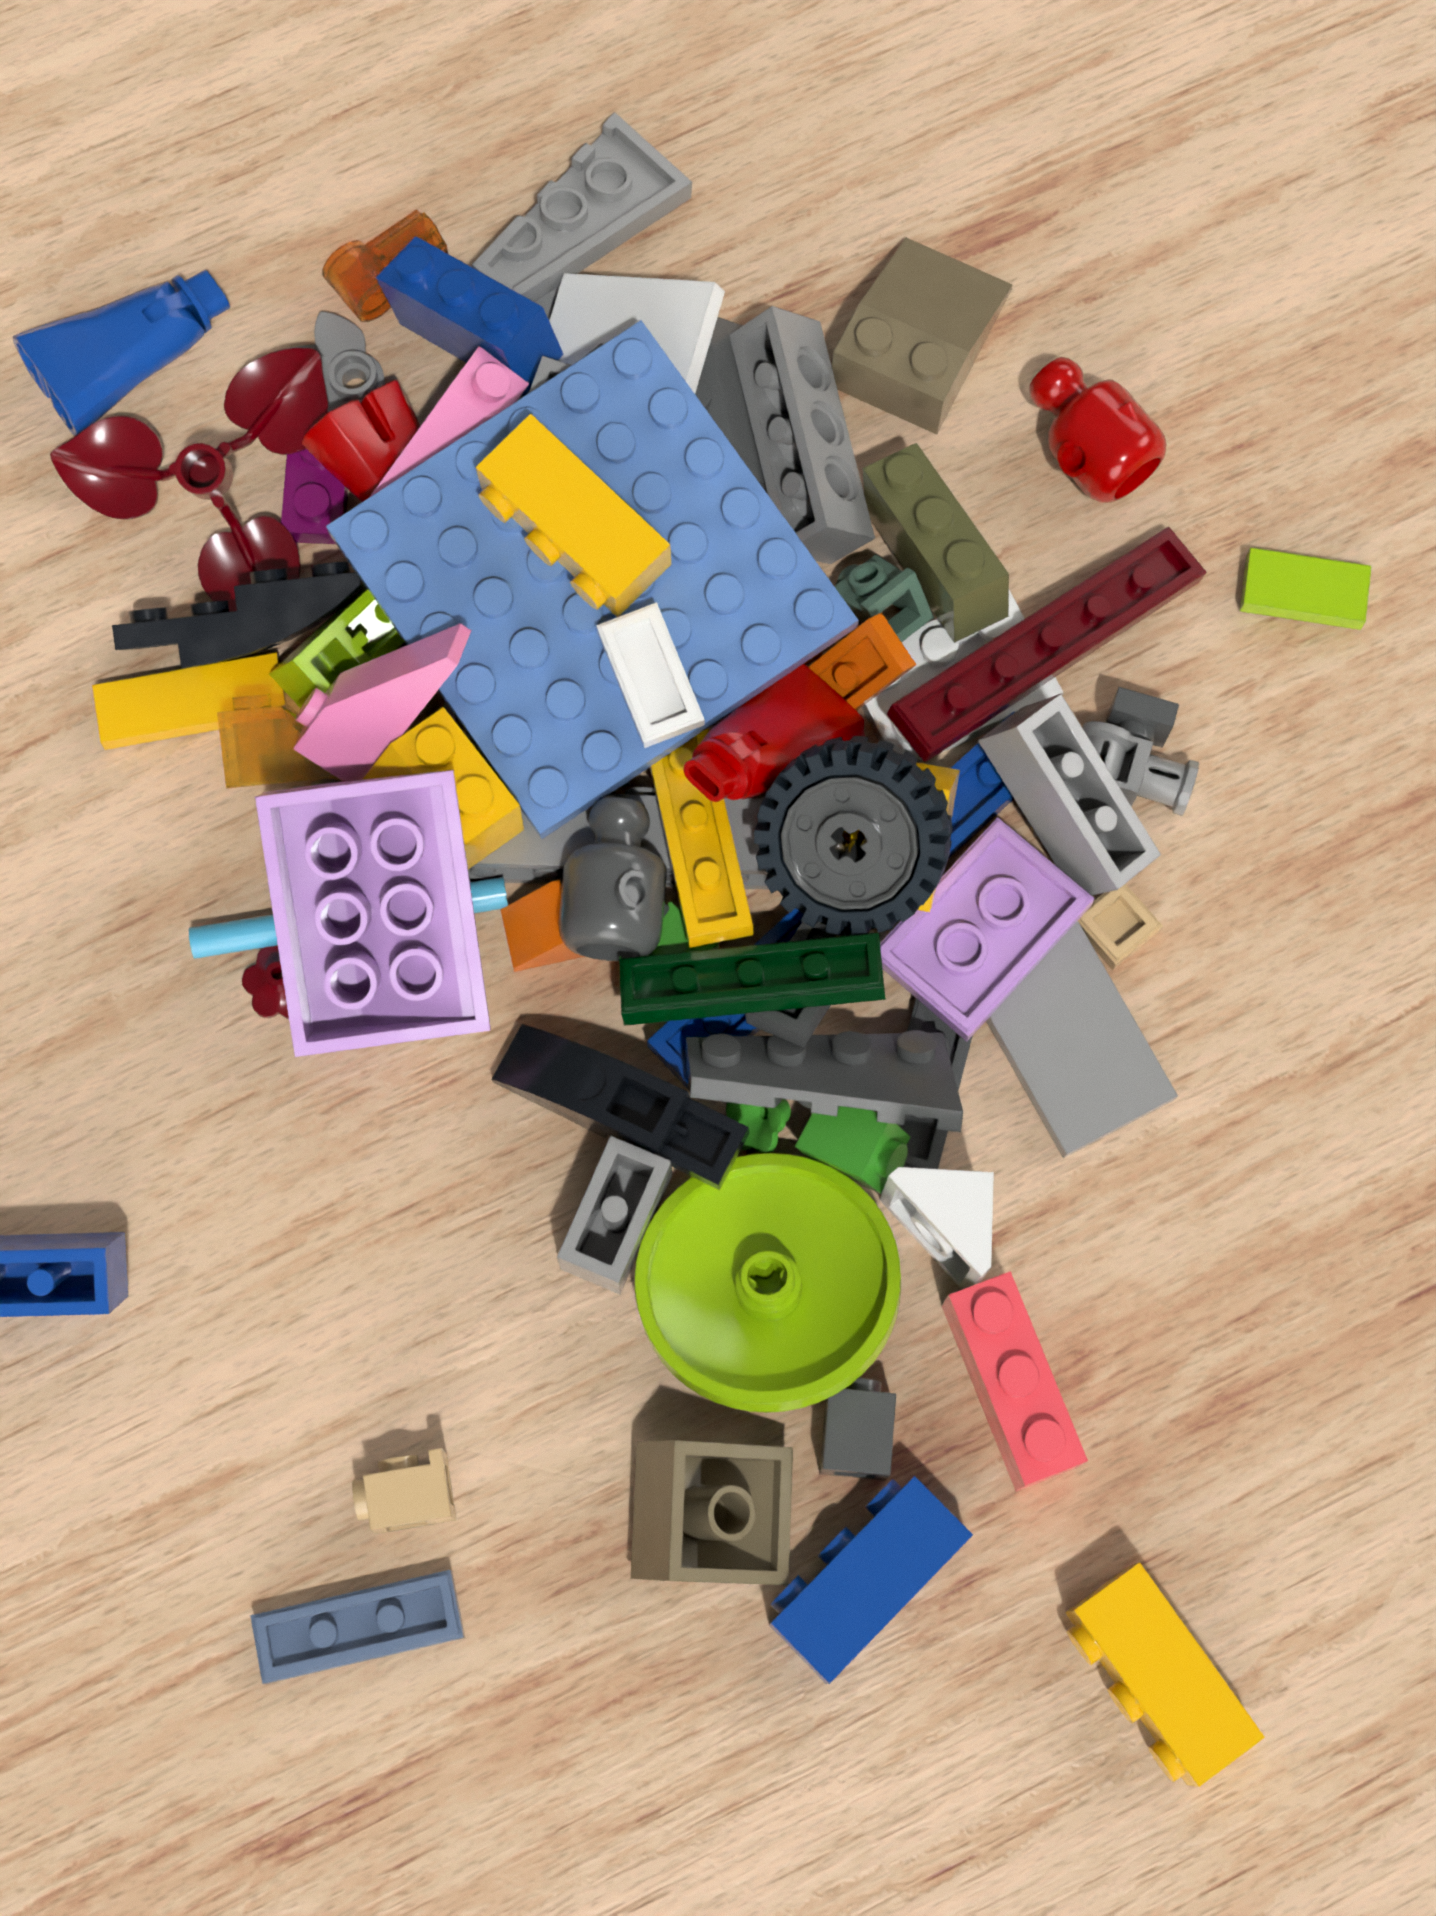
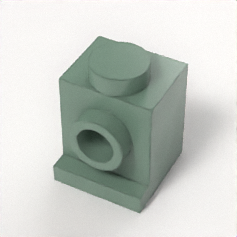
M874 555L861 565L852 564L846 567L840 573L834 586L859 620L858 626L868 618L881 613L891 604L901 609L899 613L888 620V623L901 642L934 618L916 573L908 567L902 571L878 555Z

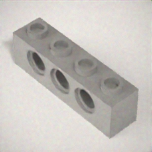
M771 306L731 333L729 337L768 496L815 561L832 564L875 539L821 323L820 321Z

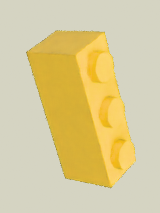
M532 414L525 418L475 467L482 489L478 496L486 508L503 523H506L512 517L528 533L524 540L529 548L547 565L552 566L558 561L575 577L570 581L573 589L588 605L596 610L604 604L616 617H619L672 565L671 545Z
M1140 1562L1128 1566L1065 1612L1074 1625L1066 1631L1071 1642L1089 1665L1094 1664L1098 1660L1114 1681V1684L1107 1689L1110 1697L1130 1723H1134L1139 1718L1156 1741L1148 1749L1158 1766L1172 1782L1181 1777L1186 1785L1200 1787L1265 1738Z

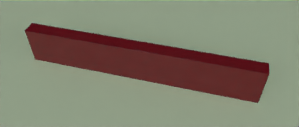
M1168 526L893 703L887 712V716L921 759L927 762L1200 583L1207 572Z

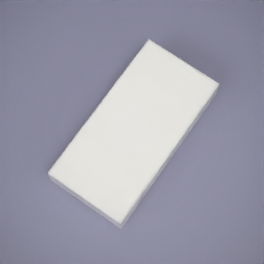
M657 602L596 625L597 633L644 748L705 725V719Z

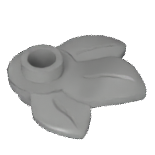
M321 311L315 323V345L291 347L312 348L321 355L329 403L328 412L350 401L359 400L361 403L365 395L385 385L384 373L380 364L373 357L366 354L363 332L354 323L342 316ZM358 378L365 381V384L358 388L349 389L345 387L352 379Z

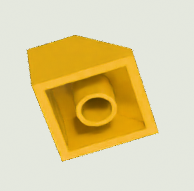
M442 707L390 743L363 779L454 770L468 869H470L524 831L521 808L446 709Z

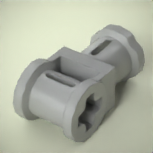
M1092 721L1082 725L1083 730L1098 754L1103 756V762L1131 807L1136 797L1139 796L1172 806L1173 814L1183 816L1196 781L1199 762L1189 760L1186 764L1152 755L1150 754L1153 745L1152 741L1135 737L1129 731L1114 724Z

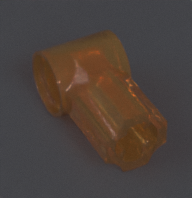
M416 209L367 244L358 240L348 242L333 252L322 268L323 278L359 321H373L391 308L376 277L415 236L448 254L447 244L440 235L437 226L425 212L420 213Z

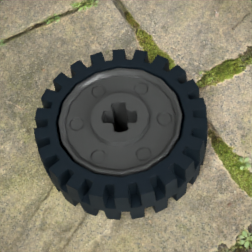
M853 736L849 741H843L842 737L829 739L820 746L815 744L793 759L778 774L760 805L757 815L759 820L754 830V844H759V850L756 854L759 870L766 869L767 872L764 882L771 893L777 890L783 896L780 904L789 913L796 908L804 914L801 921L811 927H814L817 922H821L827 925V933L840 935L844 929H851L852 935L868 934L873 928H877L879 933L891 929L897 921H906L915 914L921 905L925 904L944 873L952 844L950 840L953 829L951 815H947L946 811L948 801L943 790L938 791L936 789V778L930 770L926 768L922 771L916 765L918 758L907 750L903 755L894 751L895 744L881 739L875 744L868 742V737ZM858 829L865 835L863 842L858 838L847 842L842 836L844 831L850 834Z

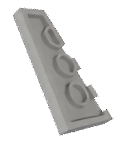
M614 112L603 124L602 134L592 145L585 143L572 157V165L557 182L551 180L537 194V204L525 217L517 216L472 264V268L535 302L561 284L564 273H579L691 199L692 181Z

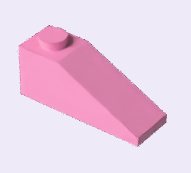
M479 346L371 496L517 402L529 383Z
M460 623L341 672L326 693L315 688L296 716L295 720L304 726L293 749L344 782L362 780L390 743L404 734L457 667L471 630Z

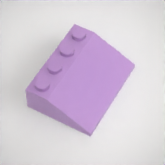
M454 770L267 791L255 797L295 1057L491 1030Z

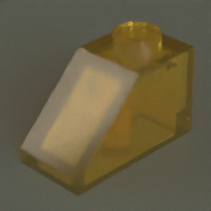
M270 694L232 697L233 709L217 712L226 788L337 778L293 749L304 725L295 720L298 712L288 704L271 705Z

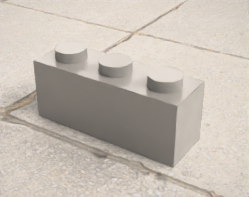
M1062 694L1020 708L978 740L1056 866L1091 896L1118 890L1161 855Z

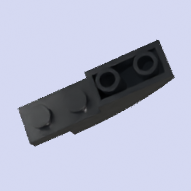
M348 561L311 565L312 577L288 580L287 568L249 572L251 584L234 586L237 611H229L228 600L191 604L192 616L168 619L166 607L129 611L130 623L112 625L115 650H135L178 645L181 669L236 660L290 641L314 628L335 614L366 586L356 572L350 573Z
M521 1024L491 1079L493 1083L604 1138H607L608 1135L668 1159L672 1161V1167L718 1190L721 1189L750 1133L748 1126L691 1099L687 1091L595 1049L525 1024Z

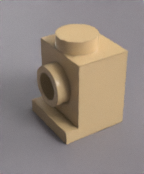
M442 1448L428 1450L430 1464L420 1466L418 1455L378 1461L379 1473L362 1475L363 1479L353 1480L352 1492L358 1521L369 1519L370 1530L376 1534L456 1521L447 1453Z

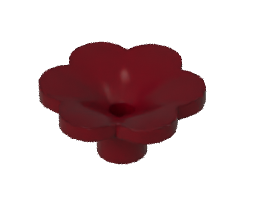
M278 946L265 947L259 951L256 964L247 968L243 973L242 986L252 996V1007L260 1017L273 1018L280 1014L289 1020L283 977L279 980L275 979L278 974H282Z

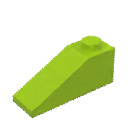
M364 587L303 641L269 675L301 709L315 688L326 693L341 672L395 651L404 641L371 593Z

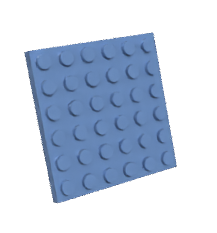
M642 320L326 526L329 535L406 645L460 623L471 630L457 667L438 691L501 782L519 803L522 812L541 839L856 629L859 621ZM530 414L671 545L672 565L620 616L657 602L705 719L704 726L644 748L597 633L596 625L617 617L604 604L598 610L588 605L571 586L570 581L575 577L558 561L552 566L544 563L526 544L524 538L528 533L512 517L506 523H503L480 500L478 494L482 489L475 467Z

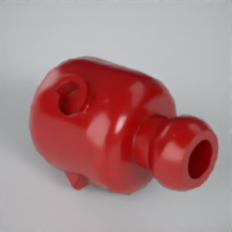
M1059 357L1051 361L1032 379L1029 385L1032 401L1040 409L1051 411L1055 416L1048 430L1049 450L1058 461L1062 471L1070 476L1091 499L1102 503H1112L1122 499L1144 483L1162 463L1167 446L1165 435L1121 384L1107 379L1088 387L1084 383L1081 367L1075 361L1065 357Z

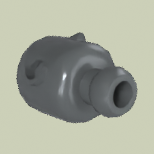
M604 798L598 800L589 814V826L595 835L594 844L578 848L565 863L558 921L559 934L568 949L580 956L592 959L619 961L621 958L648 956L660 942L663 918L669 911V906L665 903L667 867L659 856L647 849L641 848V839L648 833L650 827L649 813L644 804L627 798Z

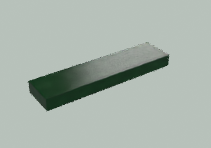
M879 933L619 959L621 1015L624 1026L886 1000Z

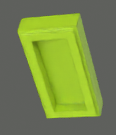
M1250 547L1246 555L1240 612L1361 630L1366 622L1371 566Z

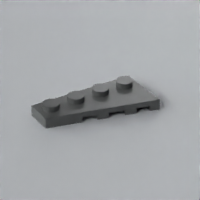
M910 1030L903 1033L862 1034L847 1031L839 1034L812 1035L804 1047L792 1044L774 1035L731 1036L728 1034H714L708 1037H686L685 1061L691 1098L775 1108L782 1099L798 1101L803 1106L811 1109V1113L837 1116L839 1107L843 1106L877 1111V1122L904 1125L906 1115L938 1119V1130L961 1132L963 1108L943 1032L927 1033L919 1030Z

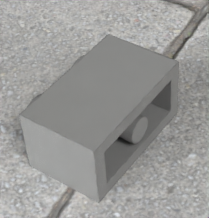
M610 1136L558 1253L557 1259L560 1269L621 1295L637 1258L646 1229L657 1212L672 1177V1161Z

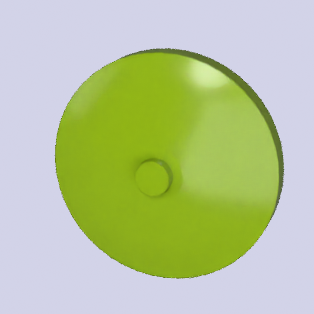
M777 1153L751 1154L736 1158L720 1190L691 1177L664 1201L652 1218L640 1244L635 1269V1295L644 1331L653 1350L672 1375L686 1387L706 1399L733 1409L764 1413L784 1412L804 1408L834 1396L851 1385L873 1364L885 1347L897 1319L901 1299L900 1258L895 1238L884 1214L874 1200L849 1177L821 1162L801 1156Z

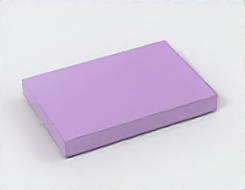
M997 817L941 877L936 888L931 911L917 910L906 921H900L880 943L882 968L967 1042L1092 906L1095 898Z

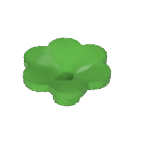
M782 1099L775 1108L726 1103V1116L749 1127L750 1133L742 1150L755 1149L763 1154L772 1152L776 1148L778 1133L784 1129L791 1115L790 1105L786 1099Z

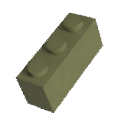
M917 443L912 444L864 467V496L870 520L904 570L908 567L916 573L928 605L953 642L962 640L1009 617V573Z

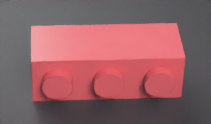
M1011 1271L949 1294L942 1304V1309L1015 1491L1017 1492L1071 1471L1088 1462Z

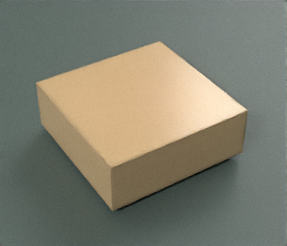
M1126 884L1118 890L1103 893L1078 920L1094 950L1112 970L1158 934L1163 927Z

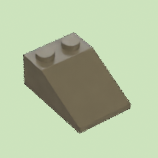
M906 237L860 301L833 352L832 370L837 390L937 435L1012 291L1013 285Z

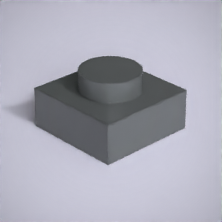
M1118 687L1105 723L1124 728L1133 736L1152 741L1154 746L1163 748L1174 726L1179 704Z

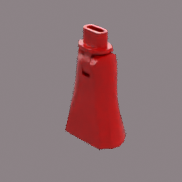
M394 380L365 395L361 403L359 400L350 401L328 412L304 435L302 444L361 502H364L371 496L420 428V424L406 394L398 381Z
M802 664L717 723L693 751L692 759L685 763L684 774L693 786L713 802H719L724 798L730 800L752 798L767 792L778 774L793 759L815 744L820 746L827 740L842 737L843 741H849L853 736H865L864 717L808 666Z

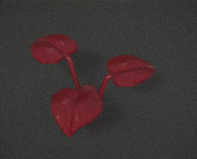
M312 348L283 349L262 356L243 367L234 376L227 388L224 410L232 423L248 431L243 436L228 443L221 442L216 449L203 443L189 445L179 453L176 462L172 463L167 469L159 470L163 460V447L158 436L145 423L126 416L109 417L93 423L76 437L54 449L50 454L51 461L63 482L76 497L93 510L114 519H136L150 513L158 501L156 481H169L177 478L185 490L198 498L211 500L228 523L231 532L215 534L204 544L197 564L198 577L203 589L212 601L228 600L229 611H237L234 586L251 584L249 572L287 568L288 580L299 579L301 564L298 546L293 536L276 519L260 516L249 521L245 526H241L239 519L224 497L233 481V469L228 457L232 453L250 446L257 437L267 450L275 454L291 455L306 450L302 444L304 435L328 413L329 408L321 355Z

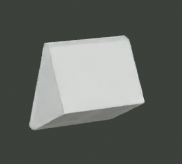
M898 1167L888 1176L879 1199L882 1204L961 1289L982 1281L991 1268L994 1172Z

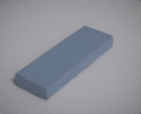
M452 1570L250 1615L262 1684H269L465 1638Z

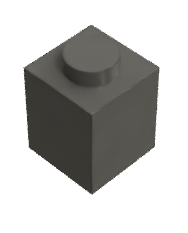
M858 1378L851 1385L825 1400L820 1475L885 1481L891 1475L896 1393L881 1392L882 1382Z

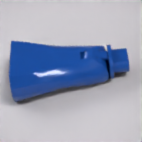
M203 270L186 281L177 275L171 279L172 285L167 281L150 286L99 308L44 324L13 336V343L27 371L43 394L51 399L54 409L72 435L77 436L87 427L97 422L137 385L189 351L204 336V333L212 328L210 319L230 309L226 296L208 271Z

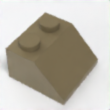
M681 1440L637 1441L630 1579L788 1585L793 1448Z

